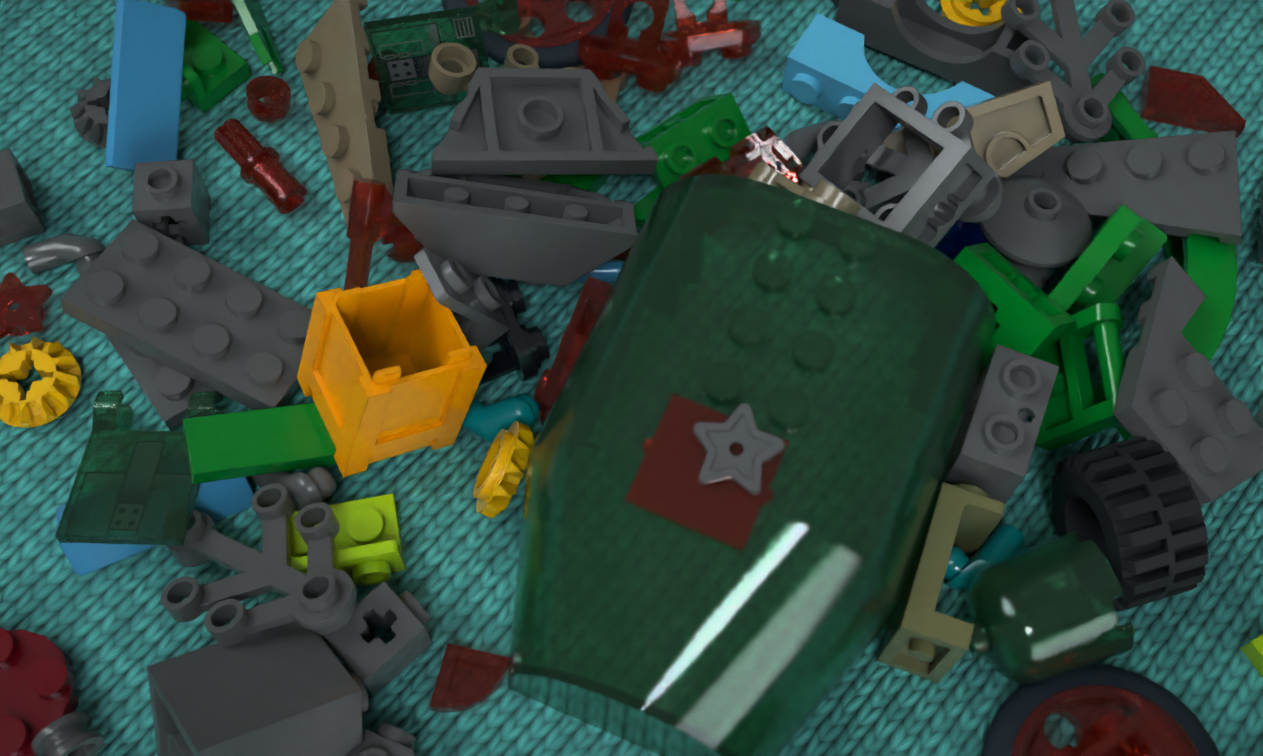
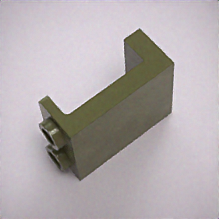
M945 482L941 484L916 526L877 657L878 662L938 683L968 651L974 625L935 611L953 546H959L967 556L975 554L1002 519L1006 506L1003 502L990 498L986 491L973 485H951Z

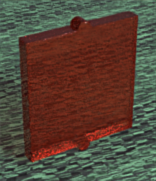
M673 394L653 439H646L642 444L645 457L625 500L631 505L743 552L762 505L770 504L773 500L774 494L770 486L789 441L781 438L786 445L785 450L762 465L761 492L758 495L750 494L732 479L702 485L698 480V476L707 453L694 435L693 427L698 422L725 423L730 416ZM757 428V429L760 430V431H763V432H765V433L771 434V433H769V432H766V431H764V430H761V429ZM733 444L729 449L731 454L735 456L743 453V447L740 444Z

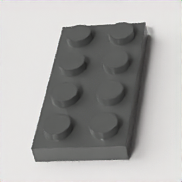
M134 219L130 221L61 297L62 309L67 315L252 410L283 407L299 387L296 377L312 310Z

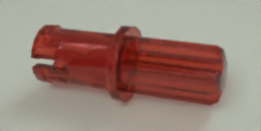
M234 118L227 119L222 126L215 130L214 137L216 141L241 167L240 176L243 181L248 184H254L259 188L279 213H290L303 203L305 199L302 196L307 195V189L285 169L279 161V153L274 148L263 147Z

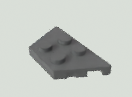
M478 67L467 86L465 99L458 103L450 119L449 130L441 145H436L432 153L431 175L654 174L658 157L651 146L643 149L630 133L628 127L631 120L618 104L612 102L607 97L605 87L590 69Z

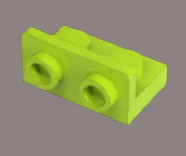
M393 493L329 505L340 524L339 532L334 538L336 569L345 571L351 577L354 584L361 586L380 584L383 581L389 580L392 577L391 573L406 571L397 504ZM295 511L290 517L291 567L307 574L308 545L295 527L294 521L299 511Z

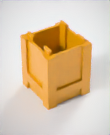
M417 269L411 271L410 275L406 278L364 288L357 287L342 291L341 287L316 293L296 378L305 397L312 396L336 447L334 459L344 478L366 471L368 464L427 446H431L432 450L454 444L487 364L477 346L469 345L452 311L437 302L421 270Z

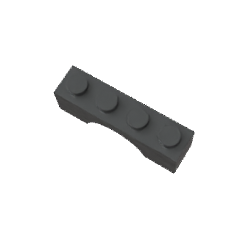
M924 0L839 1L835 21L865 35L864 44L957 84L964 81L995 97L1033 85L1029 80L1017 76L1010 66L1011 55L1029 39L1019 30L1008 27L1003 20L988 26L959 24L938 14ZM1026 56L1027 60L1030 63L1034 64L1033 61L1028 56Z

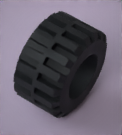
M1138 436L1064 457L1063 461L1058 462L1051 485L1052 511L1057 535L1065 557L1077 579L1093 599H1096L1102 607L1107 610L1112 609L1114 612L1124 611L1190 591L1197 587V583L1203 581L1206 574L1205 565H1208L1209 552L1207 547L1208 536L1202 510L1185 472L1181 470L1177 460L1170 452L1164 451L1161 444L1153 439L1147 440L1146 437Z

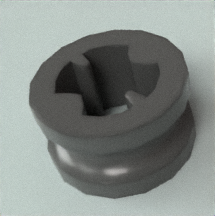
M74 711L56 719L38 733L31 743V749L37 756H95L104 745L105 738L98 730H89L92 719L86 711Z

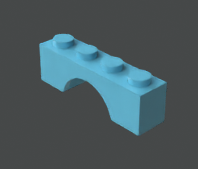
M819 13L816 14L788 55L781 90L791 94L798 101L812 104L841 120H845L853 106L861 100L874 83L891 94L897 89L882 81L870 68L864 52L865 35ZM964 81L942 92L921 94L928 104L925 116L929 119L933 117L936 109L945 102L958 101L964 107L995 97ZM913 101L908 102L907 105L911 107ZM898 123L892 131L901 129V124Z

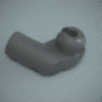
M64 233L22 248L27 265L33 274L75 261L80 275L106 249L100 239L73 233Z

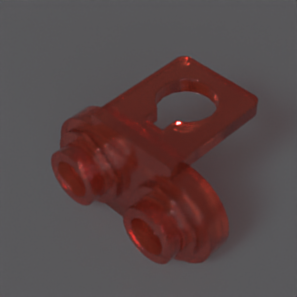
M614 0L606 37L585 35L579 39L576 53L585 64L584 69H590L598 79L602 80L614 79L618 71L637 75L636 84L654 92L666 91L668 84L681 78L684 68L682 59L674 54L658 49L670 0ZM633 2L648 4L654 13L651 25L640 31L639 39L627 37L629 28L622 18L625 8Z
M673 0L676 30L658 35L657 39L659 52L664 53L666 57H670L671 66L687 67L701 63V54L708 49H721V57L741 58L751 55L753 53L752 45L756 44L757 40L762 37L761 23L757 20L728 21L726 0H713L710 8L706 11V21L697 22L696 14L689 11L685 0Z

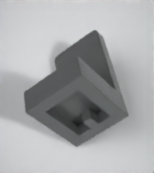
M426 248L421 249L414 255L435 299L439 304L452 311L470 346L476 345L479 351H481L510 330L500 310V307L504 305L503 297L487 277L481 275L477 278L468 273L453 257L445 260Z

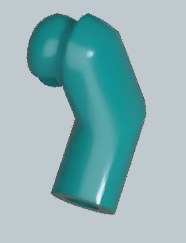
M518 394L487 406L473 398L462 426L485 441L492 443L501 429L508 430L515 421L521 422L531 429L539 416V406L536 400L527 394Z
M999 525L981 549L969 558L959 546H953L944 576L946 579L944 584L951 588L962 590L1001 575L1024 545L1022 533L1012 525Z

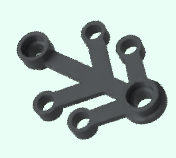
M1007 0L1001 8L1002 20L1008 27L1019 30L1029 39L1010 57V66L1013 72L1020 78L1029 80L1033 84L1045 80L1051 82L1066 139L1074 143L1094 142L1108 133L1112 124V115L1108 104L1123 85L1130 84L1144 72L1146 65L1142 54L1132 47H1122L1107 60V73L1093 88L1091 87L1088 67L1113 37L1121 35L1134 23L1135 13L1133 8L1124 0H1110L1097 12L1095 25L1082 39L1074 0H1050L1056 33L1038 17L1040 5L1037 0ZM1016 7L1021 9L1024 14L1020 13ZM1026 56H1028L1034 64L1030 63L1027 60ZM1050 59L1064 71L1066 83L1047 67Z
M903 86L892 94L906 104L913 101L911 107L924 116L926 115L928 109L927 101L914 87ZM948 101L940 105L934 112L932 121L975 150L971 136L974 123L972 115L958 101ZM959 116L958 121L953 126L946 128L948 122L953 117ZM844 120L828 122L821 128L817 137L818 150L824 146ZM902 125L908 155L880 145L864 164L893 177L862 191L850 185L843 190L844 193L855 199L856 202L868 211L873 212L879 209L875 216L881 221H884L897 206L893 202L902 199L935 159L932 145ZM997 173L959 217V221L983 222L991 218L999 210L1003 200V184Z
M272 483L265 485L251 499V507L262 523V553L223 535L208 514L195 509L188 510L180 541L165 542L170 552L182 566L196 567L212 560L239 573L238 575L202 586L193 577H180L169 583L161 595L162 605L177 622L192 621L203 612L208 611L204 620L205 627L216 642L222 646L235 645L250 634L293 621L315 633H331L345 626L355 613L356 586L351 577L345 571L336 569L334 538L339 532L340 524L328 504L323 502L309 504L296 515L295 527L308 545L307 574L291 567L290 517L295 511V502L282 484ZM187 509L178 512L168 521L165 527V540L178 541ZM271 591L284 596L249 609H245L240 602L241 600Z

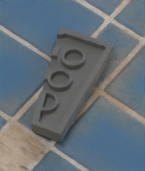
M1236 130L1054 146L1048 148L1011 175L1040 177L1060 185L1079 200L1090 219L1105 222L1116 207L1123 202L1157 228L1163 229V232L1167 235L1189 238V234L1192 233L1219 237V242L1241 245L1242 228Z

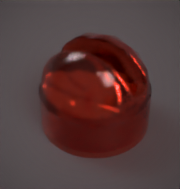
M260 76L251 80L246 87V104L252 117L265 124H272L276 120L284 119L291 106V90L289 85L284 80L275 76Z
M399 219L387 224L382 231L381 244H394L385 254L389 259L397 263L416 261L414 255L425 248Z

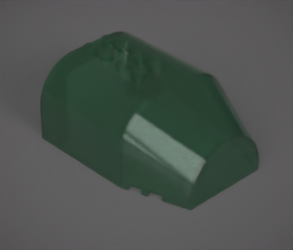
M708 174L679 179L665 187L657 196L527 457L507 676L508 688L660 756H780L822 703L836 689L846 674L875 642L896 609L995 332L996 320L992 304L977 281L945 254L913 237L760 181L731 175ZM747 403L751 407L757 429L783 439L786 445L785 450L762 466L761 492L758 495L750 494L737 483H730L724 480L707 485H702L699 482L698 476L707 453L692 431L694 425L698 422L725 423L740 404ZM733 444L729 449L731 454L735 456L743 453V447L740 444Z

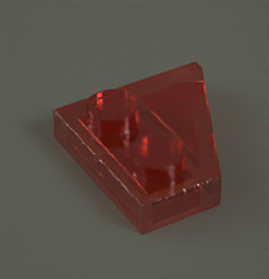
M588 276L571 320L563 334L551 369L547 368L544 371L535 390L534 401L539 403L541 426L561 435L564 433L611 339V284Z

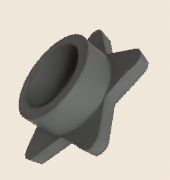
M747 403L740 404L725 423L698 422L692 430L707 453L698 476L699 482L702 485L723 480L737 483L752 495H758L761 492L763 464L784 451L786 446L783 439L757 429L751 407ZM740 444L743 447V453L739 456L731 454L729 450L731 445Z

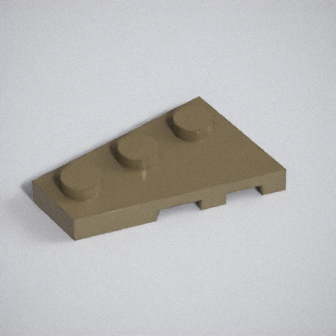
M1049 80L965 107L972 115L974 121L971 136L975 151L1001 179L1004 177L1008 178L1065 137L1052 85ZM959 116L953 117L948 122L946 128L953 126L958 121ZM902 128L892 131L882 142L883 146L908 155ZM932 146L934 158H936L940 151Z

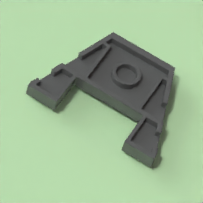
M1171 256L1155 264L1150 270L1148 281L1154 285L1151 299L1142 303L1137 321L1143 327L1139 345L1129 350L1113 414L1133 438L1142 436L1146 437L1147 440L1153 439L1161 444L1165 452H1170L1177 460L1181 470L1185 472L1199 504L1202 505L1214 501L1263 470V403L1253 418L1247 405L1241 400L1236 399L1214 373L1209 360L1204 355L1197 353L1182 335L1181 331L1206 296Z

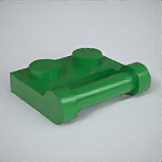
M1100 303L1071 315L1075 321L1040 359L1059 366L1035 446L1052 451L1106 429L1124 427L1113 414L1125 368L1118 331L1123 327V319L1118 304ZM1093 335L1106 398L1105 401L1095 404L1083 342L1084 339Z

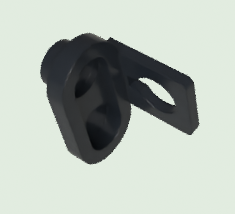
M487 276L503 297L504 305L500 307V310L510 330L488 345L490 347L498 343L502 351L493 354L492 361L486 367L479 385L514 371L517 372L523 382L537 377L538 369H541L540 362L550 358L543 335L537 326L529 329L524 325L520 326L517 314L525 312L526 306L516 281L511 279L504 282L502 278Z

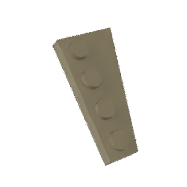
M334 0L309 36L299 44L295 53L297 69L300 71L308 98L309 109L315 120L322 151L326 156L335 186V194L340 202L346 225L366 229L394 197L385 129L375 126L378 103L381 102L379 82L369 79L366 55L368 56L374 51L369 35L372 31L362 28L360 11L368 6L367 0Z

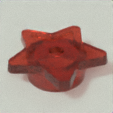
M7 273L0 285V340L7 335L24 336L31 332L39 333L43 330V304L53 293L50 287L47 285L24 286L14 273ZM12 304H19L15 311L9 310Z

